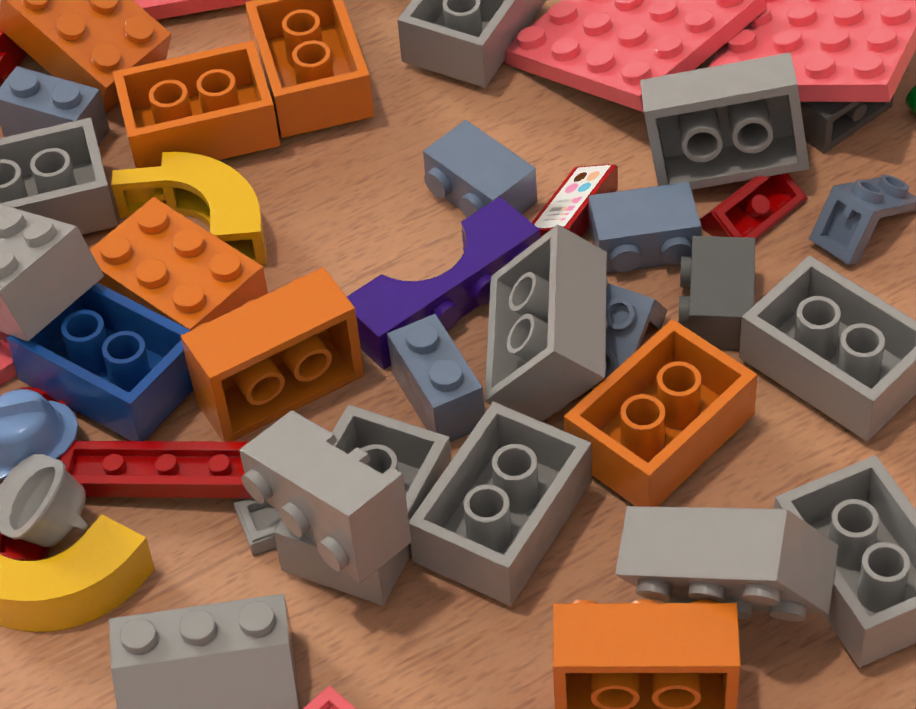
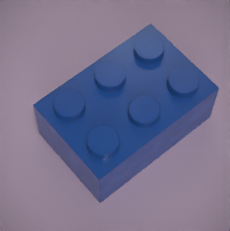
M99 283L94 284L31 340L25 341L11 335L7 337L18 380L31 387L45 391L53 399L65 402L67 406L131 441H145L193 391L180 337L191 330Z

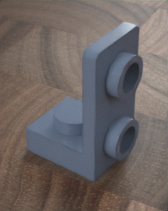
M881 175V177L867 180L858 179L856 182L835 185L830 191L809 240L848 265L858 263L879 219L915 211L916 196L908 192L909 186L905 182L890 175Z
M607 283L606 288L607 328L605 361L607 368L605 379L639 349L647 326L661 329L668 311L654 298Z

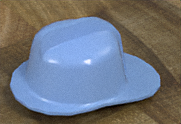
M18 389L2 394L0 396V480L5 479L14 467L33 454H44L55 459L64 455L76 440L79 426L75 413L65 404L47 401L40 393L32 390Z

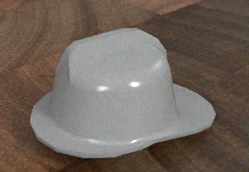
M33 454L22 460L10 471L0 485L1 534L12 539H22L42 547H52L64 539L72 528L83 531L87 530L89 526L80 516L85 504L86 491L65 469L66 465L63 461L44 454Z

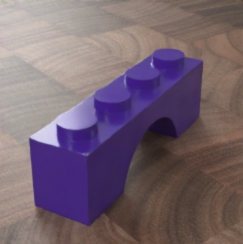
M498 197L461 222L464 253L460 260L445 273L421 281H402L381 274L348 295L347 298L355 307L361 350L382 370H385L391 366L387 333L433 314H436L447 331L460 318L478 306L489 303L491 276L541 238L540 229L503 198Z

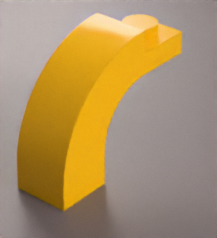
M162 152V166L112 170L111 185L120 218H128L151 198L155 197L180 214L194 217L204 222L210 228L211 234L262 266L267 265L266 238L257 196L248 181L232 167L219 160L200 154Z
M101 514L74 545L56 556L37 561H19L0 554V626L19 631L51 632L80 626L111 612L131 597L155 570L146 537Z

